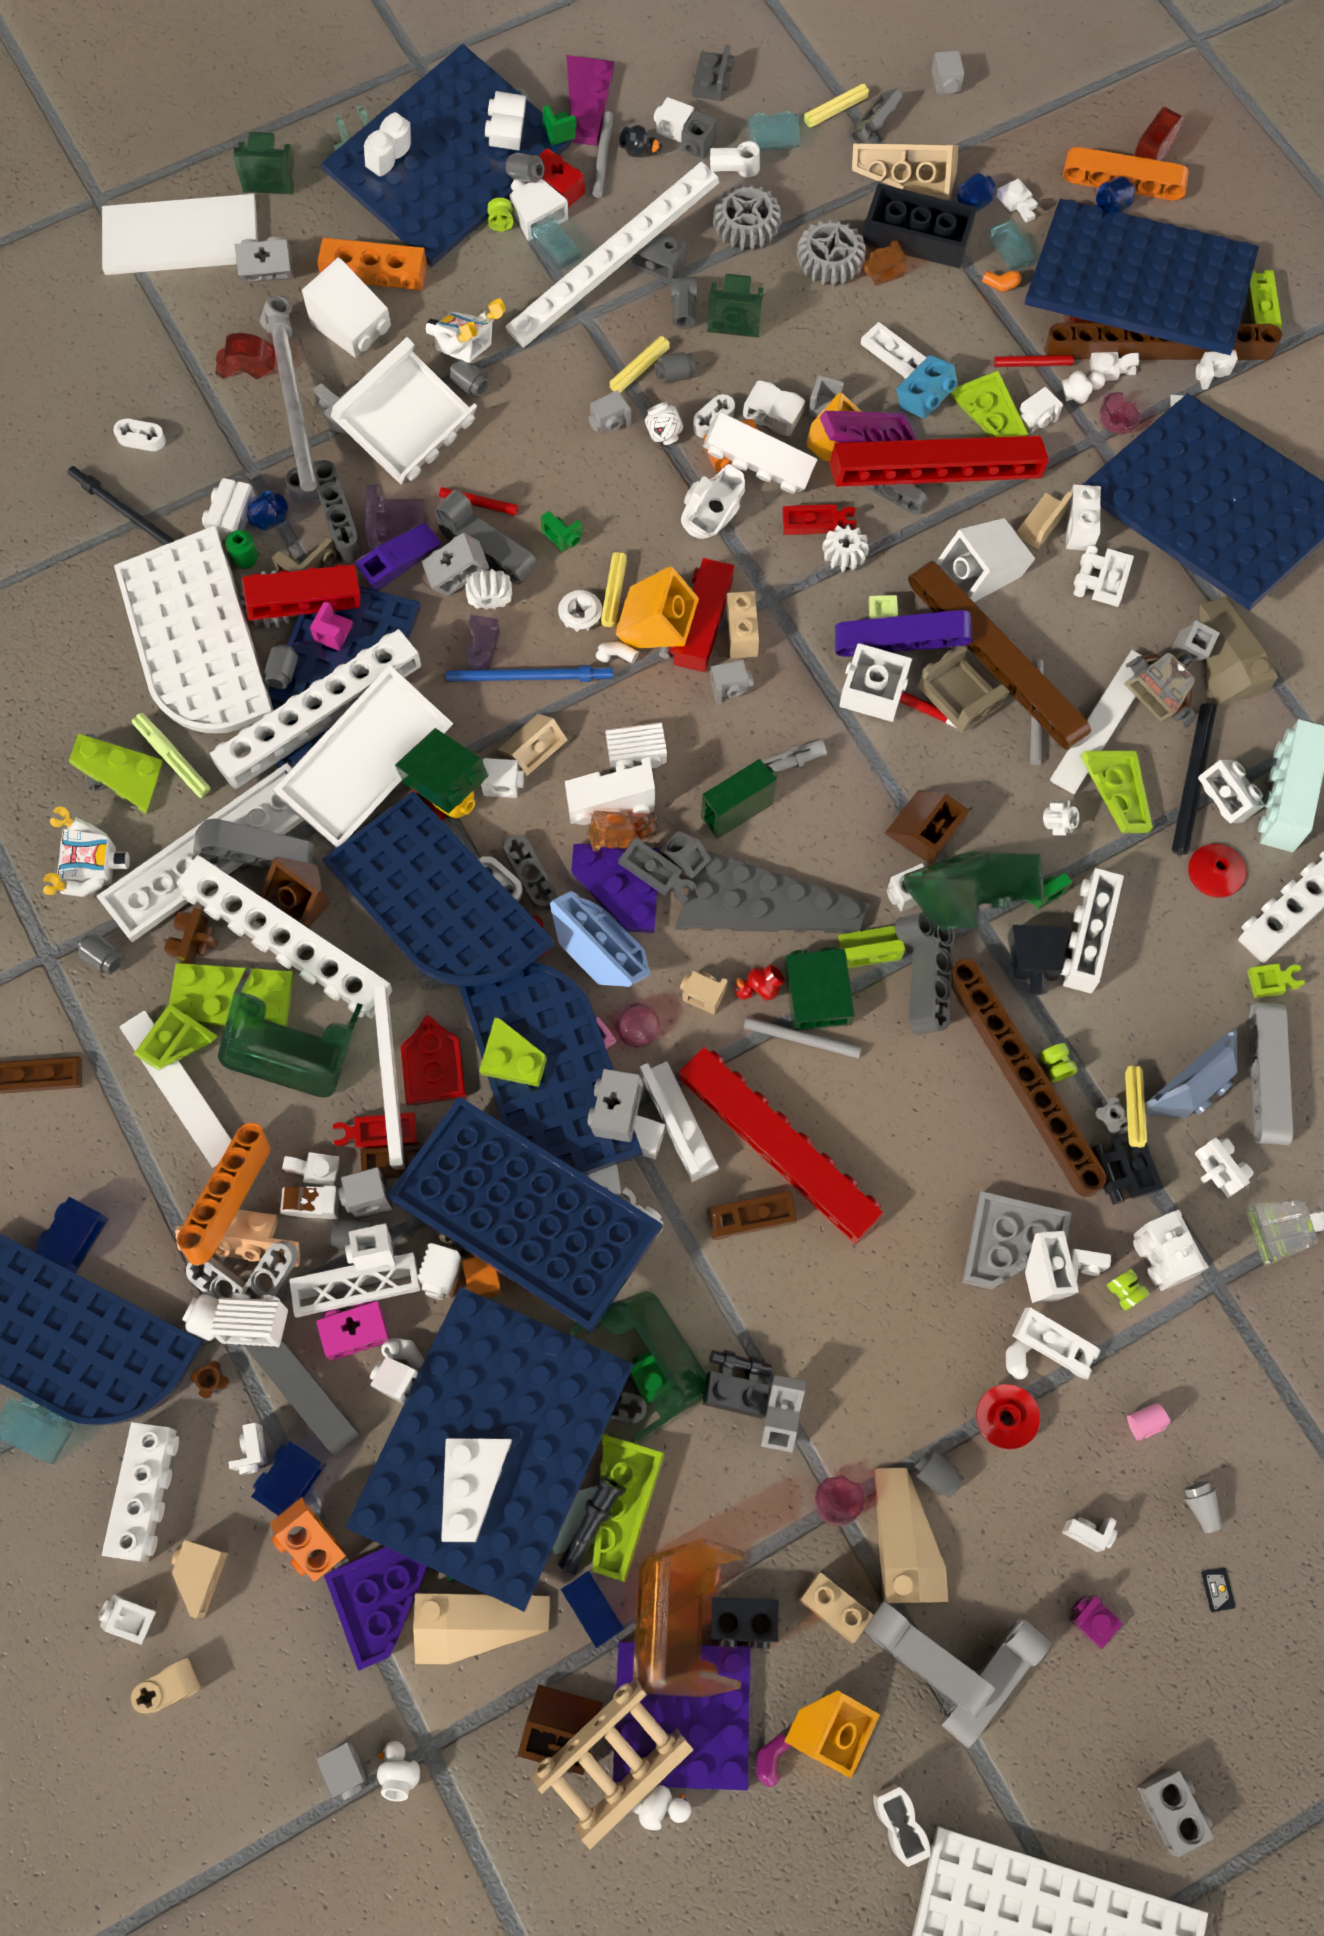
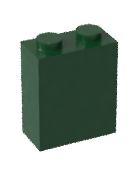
M434 728L395 764L403 783L448 814L460 805L489 776L479 756L437 728Z
M758 759L702 794L701 818L717 839L773 805L777 780L774 770L769 765L765 766L761 759Z
M824 947L818 952L795 950L786 955L784 968L793 1029L799 1031L852 1025L855 1014L845 949Z

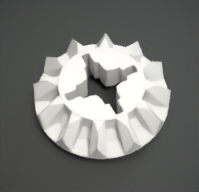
M577 590L570 592L559 603V618L566 628H574L576 632L579 629H586L588 631L594 624L598 625V621L602 616L601 602L597 596L588 591ZM576 604L582 610H586L584 618L576 613Z

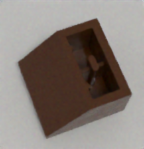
M918 790L889 826L885 834L932 866L964 825L969 809L947 794Z
M538 1684L517 1756L539 1763L547 1757H552L601 1711L602 1702ZM576 1761L567 1771L583 1775L585 1769Z

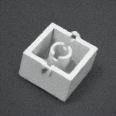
M858 643L852 663L848 662L845 674L848 675L842 690L839 707L893 722L902 692L906 690L909 680L907 676L912 658Z

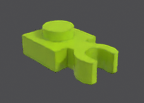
M1279 963L1250 967L1247 973L1254 999L1283 995L1286 992V987L1293 990L1301 988L1305 984V980L1296 981L1291 976L1292 973H1298L1301 970V966L1291 965L1285 971H1281Z

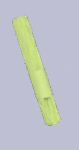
M139 713L132 719V724L147 739L148 743L198 797L203 798L211 791V787L144 713Z

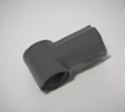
M671 277L673 325L679 329H689V327L695 325L697 278Z

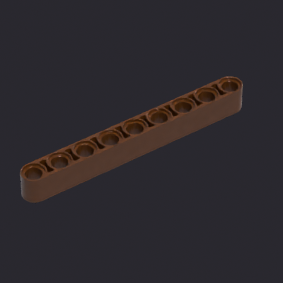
M1056 323L1049 329L1044 346L1046 355H1073V359H1090L1091 353L1118 352V359L1130 353H1138L1139 360H1201L1205 352H1214L1101 323ZM1239 324L1233 350H1236L1237 360L1270 359L1282 338V332L1279 327L1273 324Z
M929 561L908 576V582L912 590L934 613L964 610L971 613L972 642L965 646L1010 691V694L1063 749H1071L1091 733L1088 721L938 564L934 561Z
M969 958L959 959L952 968V990L1074 1191L1082 1197L1095 1195L1106 1182V1174L977 963ZM965 971L970 975L971 979L963 980L958 976L957 972ZM980 996L985 1000L986 1004L978 1005L973 1001L972 997ZM996 1021L1000 1024L1001 1029L993 1030L987 1022ZM1003 1046L1013 1047L1016 1055L1006 1054ZM1019 1071L1028 1072L1032 1077V1081L1022 1080L1019 1076ZM1034 1097L1044 1098L1047 1101L1048 1107L1038 1106L1035 1103ZM1050 1123H1059L1063 1128V1133L1054 1132L1051 1129ZM1072 1148L1076 1150L1079 1154V1160L1071 1159L1067 1155L1066 1149ZM1084 1174L1090 1175L1094 1178V1187H1090L1084 1183Z

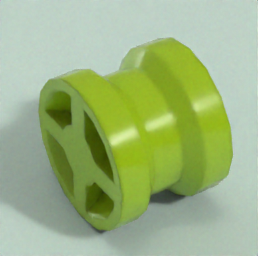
M495 198L488 203V223L494 231H508L514 225L511 201L506 198Z

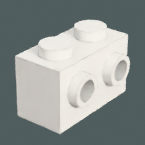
M1219 760L1201 774L1198 779L1203 784L1205 792L1219 807L1221 815L1229 823H1243L1266 806L1261 799L1263 795L1257 786L1249 783L1244 776L1246 771L1239 762Z

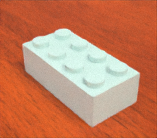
M1300 719L1297 720L1292 729L1288 728L1286 730L1283 742L1278 741L1274 757L1277 758L1276 766L1272 767L1268 782L1272 783L1271 791H1267L1264 798V804L1266 805L1264 807L1267 808L1266 815L1262 816L1258 826V832L1262 833L1259 844L1289 852H1294L1312 830L1324 773V726Z

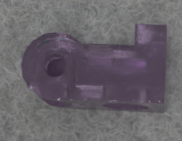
M471 614L469 629L473 639L472 643L466 648L467 663L471 670H488L492 665L500 634L498 619Z

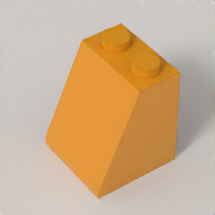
M666 567L630 586L615 634L624 644L633 649L685 646L699 598L673 567Z

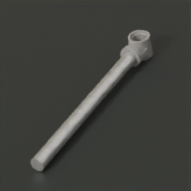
M273 294L267 298L259 321L264 329H266L267 337L274 344L300 486L304 491H313L317 487L289 343V338L292 335L289 318L292 305L285 297Z

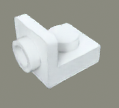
M1232 350L1231 356L1218 352L1204 353L1200 364L1196 366V378L1200 380L1202 390L1209 388L1214 376L1224 377L1231 375L1238 359L1236 350Z
M1073 1249L1069 1252L1076 1281L1078 1269H1081L1083 1274L1098 1276L1100 1272L1110 1268V1254Z
M257 1423L242 1425L244 1434H241L239 1437L242 1453L247 1454V1458L229 1462V1469L239 1470L240 1475L258 1472L259 1466L268 1464L263 1427Z
M1078 1517L1077 1520L1071 1519L1066 1521L1061 1533L1095 1552L1105 1550V1547L1110 1548L1114 1543L1118 1532L1114 1529L1117 1520L1111 1517L1104 1519L1099 1532L1095 1530L1097 1526L1094 1523Z
M114 1594L111 1602L107 1600L100 1611L99 1620L102 1621L100 1627L105 1632L142 1645L156 1612Z

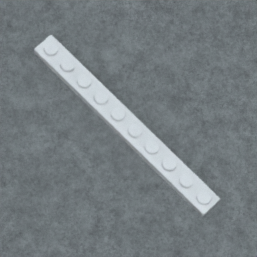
M701 161L505 326L507 332L524 348L718 185V176Z

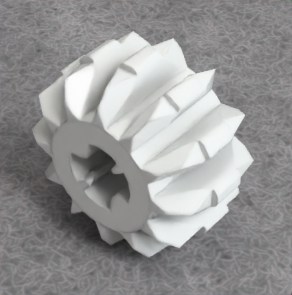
M849 524L845 529L837 525L834 532L829 531L822 546L825 561H831L832 569L840 566L842 573L846 567L854 571L857 565H863L869 551L867 536L860 535V528L850 530Z
M493 569L490 571L482 570L481 572L472 573V576L467 578L466 597L468 598V603L474 605L475 608H484L485 610L492 608L495 610L496 607H504L507 603L511 602L512 583L510 577L504 574L503 571L495 572Z

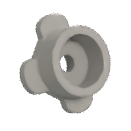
M1116 1097L1110 1098L1108 1104L1103 1108H1098L1095 1113L1096 1118L1111 1133H1117L1120 1130V1126L1128 1122L1127 1110L1124 1109L1120 1104V1100ZM1111 1113H1116L1117 1116L1114 1118L1111 1116Z

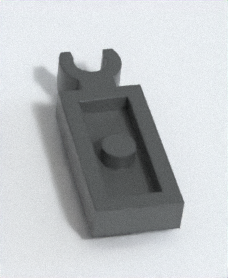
M898 88L883 92L877 97L857 122L856 128L849 134V138L853 143H857L860 139L862 142H865L869 138L870 132H876L884 125V119L896 110V104L903 97Z
M636 837L617 862L664 896L671 890L674 892L675 899L680 903H685L688 900V897L682 894L681 888L686 887L693 892L697 887L691 880L680 879L679 875L683 870Z

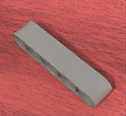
M1252 1002L1249 1011L1255 1141L1257 1144L1290 1145L1293 1137L1287 1008L1284 1003Z

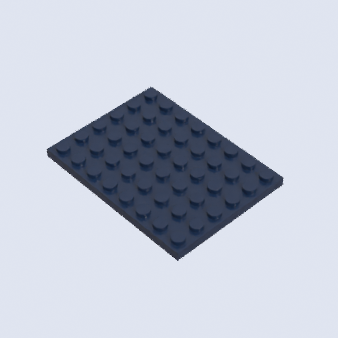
M462 44L321 163V166L325 173L407 246L424 248L427 264L433 267L489 217L488 203L492 199H510V194L513 192L511 184L514 181L506 172V161L510 155L523 153L539 156L547 148L560 155L571 145V140L552 146L542 126L543 113L526 99L520 150L489 146V137H485L486 120L491 121L492 116L488 115L489 100L495 98L496 91L521 94L467 46ZM396 112L410 122L411 145L406 154L395 159L394 166L388 173L378 176L365 167L364 144L370 134L380 130L383 120L388 115Z
M1060 198L1024 305L1231 356L1259 246L1249 242L1227 239L1224 236L1202 233L1198 230L1177 227L1173 224H1165L1148 218H1140L1123 212H1115L1098 206H1090Z
M1189 393L1183 396L1082 484L1101 486V508L1249 611L1324 543V481Z
M460 1287L345 1528L525 1612L634 1365ZM446 1439H512L477 1541L442 1542Z

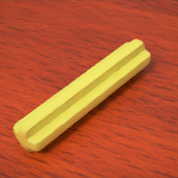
M860 84L804 114V123L811 128L867 99L869 89L865 84Z
M659 336L610 380V389L612 391L618 390L621 393L649 368L659 356H662L670 348L669 341L663 336Z
M614 552L612 554L601 617V624L604 627L613 628L616 626L627 562L625 553Z
M1131 1065L1127 1067L1125 1072L1128 1138L1130 1146L1141 1148L1147 1142L1143 1069L1140 1066Z

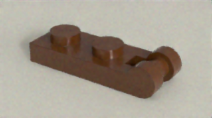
M791 1191L717 1205L706 1209L708 1219L712 1220L713 1229H711V1235L713 1240H721L730 1236L797 1223ZM732 1214L734 1224L725 1226L724 1216Z

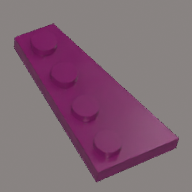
M566 55L570 113L576 118V133L572 141L573 143L597 146L615 63L614 61Z
M825 410L819 417L829 440L839 443L917 440L905 413Z

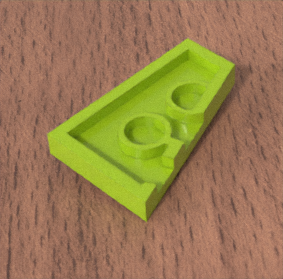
M999 371L957 386L953 392L949 393V397L990 437L1028 436L1027 430Z
M78 733L69 763L98 783L102 782L114 790L116 795L122 799L126 798L135 804L140 811L147 814L163 760Z
M1084 751L1080 757L1121 833H1148L1151 831L1153 826L1137 751Z

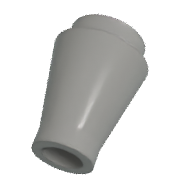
M1209 1481L1198 1482L1184 1489L1186 1493L1184 1499L1201 1524L1204 1533H1211L1222 1529L1215 1488H1211Z

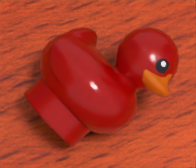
M769 964L765 968L755 967L748 973V980L736 979L737 983L735 984L734 992L742 1000L751 998L754 991L765 1001L773 1000L779 995L780 986L785 982V978L781 971L773 964Z

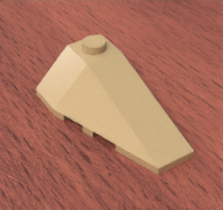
M853 143L852 171L896 188L950 200L957 173L959 145Z
M874 1469L882 1603L949 1602L946 1566L908 1469Z
M415 1594L413 1624L415 1664H451L549 1631L550 1596H532L526 1611L523 1612L489 1595Z

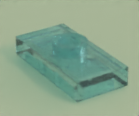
M553 218L531 229L534 239L560 270L581 258V251Z
M1013 220L989 229L988 235L1010 271H1017L1034 264L1036 258Z

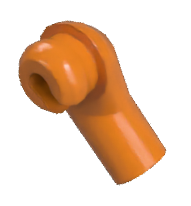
M988 270L983 277L982 283L1000 292H1006L1019 286L1022 281V275L1016 270L1002 275H997Z

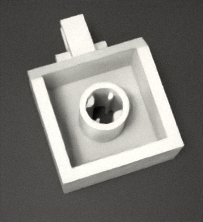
M1180 1210L1148 1222L1133 1234L1135 1250L1140 1257L1144 1256L1149 1266L1147 1270L1152 1283L1155 1286L1158 1285L1161 1291L1194 1278L1209 1268L1192 1238Z

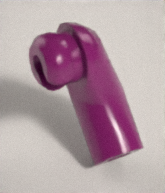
M779 1733L762 1747L757 1754L756 1774L759 1781L763 1782L767 1787H773L778 1783L780 1775L777 1773L778 1757L791 1747V1745L784 1742L786 1738L782 1733Z

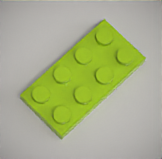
M176 963L169 1004L201 1025L287 1031L295 975L293 971Z

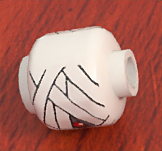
M663 402L647 410L648 415L644 421L653 441H663L664 445H668L679 439L678 434L683 430L684 426L675 406Z

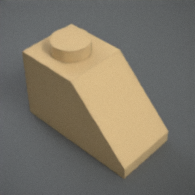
M184 1540L183 1545H179L174 1552L172 1565L175 1566L172 1574L190 1617L204 1619L228 1553L193 1541Z

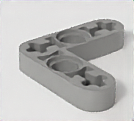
M280 1241L272 1244L263 1255L247 1283L212 1257L204 1264V1272L207 1275L200 1276L201 1269L198 1267L199 1265L191 1263L187 1264L186 1275L188 1280L197 1288L217 1299L220 1297L231 1298L232 1294L235 1293L247 1295L251 1299H254L256 1295L276 1296L298 1260V1251L296 1246L289 1241ZM284 1249V1257L287 1260L278 1263L276 1268L272 1267L271 1265L276 1264L280 1258V1254L277 1251ZM262 1273H267L272 1278L273 1284L269 1290L264 1289L260 1285ZM218 1274V1276L215 1279L211 1277ZM223 1280L228 1281L232 1285V1294L229 1297L224 1296L220 1291V1284Z

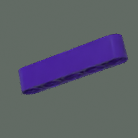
M964 610L845 621L835 625V654L843 657L854 656L858 643L893 653L964 646L972 642L971 613Z

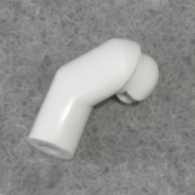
M392 1338L382 1345L381 1352L384 1357L407 1360L411 1368L417 1372L421 1370L425 1359L412 1340Z

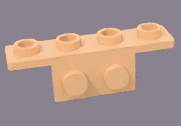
M238 1210L213 1255L260 1262L272 1244L289 1240L272 1238L278 1224L277 1215ZM178 1225L176 1228V1240L178 1233L182 1228L181 1225ZM289 1241L293 1243L297 1248L298 1260L294 1267H298L300 1264L299 1243L296 1241ZM284 1249L277 1251L280 1254V1258L276 1264L287 1260L284 1257Z

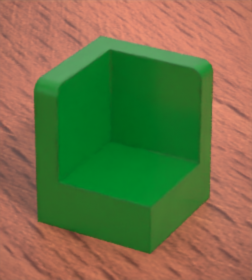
M549 105L543 106L542 126L551 145L574 139L576 133L575 116H568L566 111L553 115Z

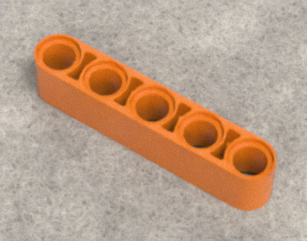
M1074 147L1068 150L1063 170L1064 179L1070 183L1125 193L1130 191L1131 194L1171 201L1180 200L1185 196L1189 175L1188 168L1181 164L1083 147Z
M246 1123L237 1130L178 1233L177 1244L189 1263L193 1265L205 1264L211 1259L270 1154L271 1145L262 1127L257 1123Z

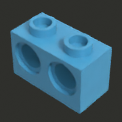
M929 355L896 388L900 409L925 419L958 385L954 364Z

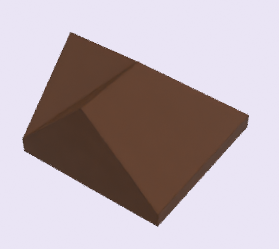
M275 857L273 859L259 896L309 928L330 904L321 888L318 866L282 857Z

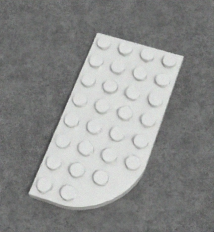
M216 526L114 565L149 692L164 713L178 724L195 731L228 733L260 721L267 712L273 710L220 533Z
M937 1826L912 1936H1204L1208 1913Z

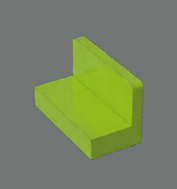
M894 926L840 934L838 936L840 949H845L848 969L902 960L905 952L904 943L900 939L898 940Z

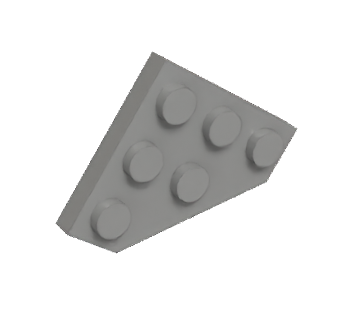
M980 1191L962 1283L993 1290L1027 1267L1035 1234L1064 1231L1067 1241L1072 1213Z

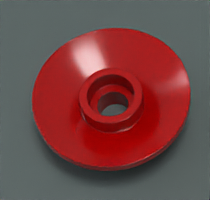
M1212 843L1200 847L1193 853L1188 864V873L1193 885L1200 892L1211 897L1224 898L1231 896L1240 890L1246 880L1247 871L1244 860L1238 852L1223 844ZM1216 863L1221 864L1225 869H1218Z
M1002 1384L989 1389L983 1394L977 1405L976 1422L982 1436L990 1444L1001 1449L1013 1450L1027 1445L1036 1436L1040 1426V1411L1036 1401L1026 1390L1015 1385ZM1003 1412L1010 1414L1011 1422L1009 1424L1001 1421V1414Z

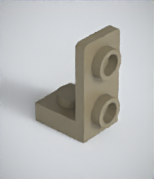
M328 537L301 564L292 555L286 556L280 550L272 557L277 572L284 570L290 572L300 571L311 567L324 568L334 561L337 551L333 539Z

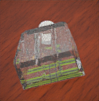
M1304 1201L1258 1203L1246 1210L1265 1267L1318 1243L1316 1232L1324 1230V1212L1309 1214Z

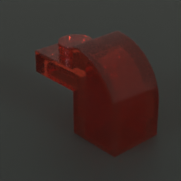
M248 333L230 334L226 336L225 348L220 349L216 355L215 374L224 379L241 369L255 379H259L274 370L276 356L274 346L256 335Z

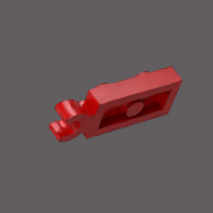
M836 504L782 506L783 535L827 534L829 531L834 532L837 525L845 529L848 524L850 525V530L856 529L857 520H848L847 517H855L856 508L846 507L842 511H837Z
M415 1112L400 1113L403 1145L418 1144ZM385 1115L354 1117V1126H348L343 1122L333 1124L334 1130H345L343 1139L333 1140L336 1146L343 1147L351 1141H355L356 1149L388 1146Z

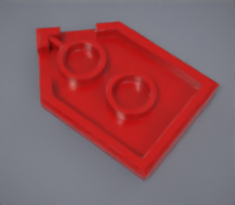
M426 1015L413 1034L400 1046L406 1105H421L457 1100L459 1096L461 1098L466 1097L460 1038L447 1031L429 1015Z

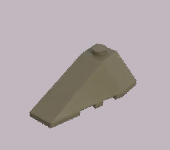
M1223 597L1200 604V622L1220 632L1209 657L1203 659L1206 664L1205 684L1216 707L1268 693L1278 676L1266 651L1227 598Z

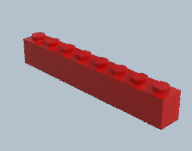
M1039 435L834 443L829 464L835 486L846 487L1041 479L1049 458L1042 437Z
M703 1047L679 1071V1080L856 1245L881 1218L883 1212L880 1210V1203L869 1194L865 1196L857 1189L858 1183L849 1174L845 1173L842 1175L835 1168L836 1164L830 1156L824 1152L820 1154L812 1147V1140L803 1132L797 1133L790 1126V1120L782 1112L778 1111L775 1113L768 1106L769 1101L759 1091L753 1092L747 1087L746 1079L736 1070L731 1072L724 1065L725 1060L720 1054L714 1050L710 1052Z

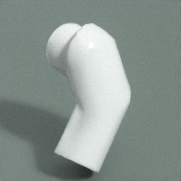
M620 641L603 642L597 647L599 650L596 653V658L602 662H608L611 655H617L633 664L638 657L639 651Z
M1016 1340L1006 1350L1007 1371L1017 1380L1024 1379L1028 1375L1026 1353L1032 1349V1347L1020 1340Z

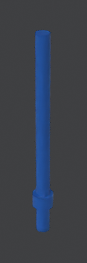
M580 665L579 668L446 670L447 682L580 679V682H591V679H613V668H591V665Z

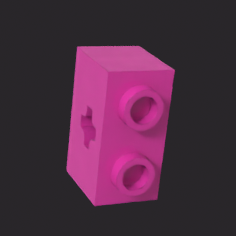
M378 1301L356 1304L354 1309L342 1312V1309L331 1310L323 1314V1319L316 1321L325 1356L330 1361L383 1345L391 1339L382 1306ZM352 1322L359 1326L356 1328V1334L354 1335L346 1331L351 1328L350 1323Z

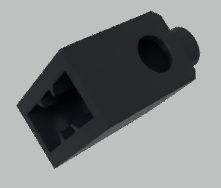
M1012 925L1008 933V944L1014 975L1017 979L1030 980L1031 994L1042 995L1048 993V981L1057 980L1062 973L1069 927Z

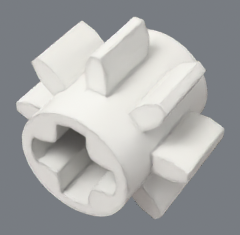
M1057 800L1056 803H1050V807L1045 809L1043 814L1044 825L1047 829H1053V835L1066 836V833H1072L1073 829L1078 826L1079 811L1076 807H1070V800Z

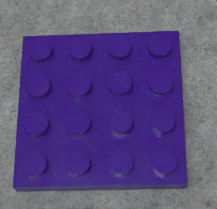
M618 1642L616 1691L622 1685L630 1684L635 1679L647 1694L640 1701L644 1708L666 1734L672 1733L677 1728L693 1748V1751L658 1785L666 1786L667 1788L748 1791L750 1646L717 1647V1645ZM630 1712L615 1724V1728L640 1758H646L656 1748V1742ZM614 1749L613 1781L620 1783L630 1773L631 1768Z

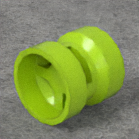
M1066 1043L1051 1046L1038 1055L1041 1063L1048 1068L1047 1075L1051 1083L1064 1080L1078 1072L1075 1062L1071 1061L1068 1056L1070 1051Z
M1132 1268L1106 1285L1111 1293L1118 1296L1120 1299L1119 1304L1124 1311L1150 1295L1147 1288L1138 1283L1137 1275Z

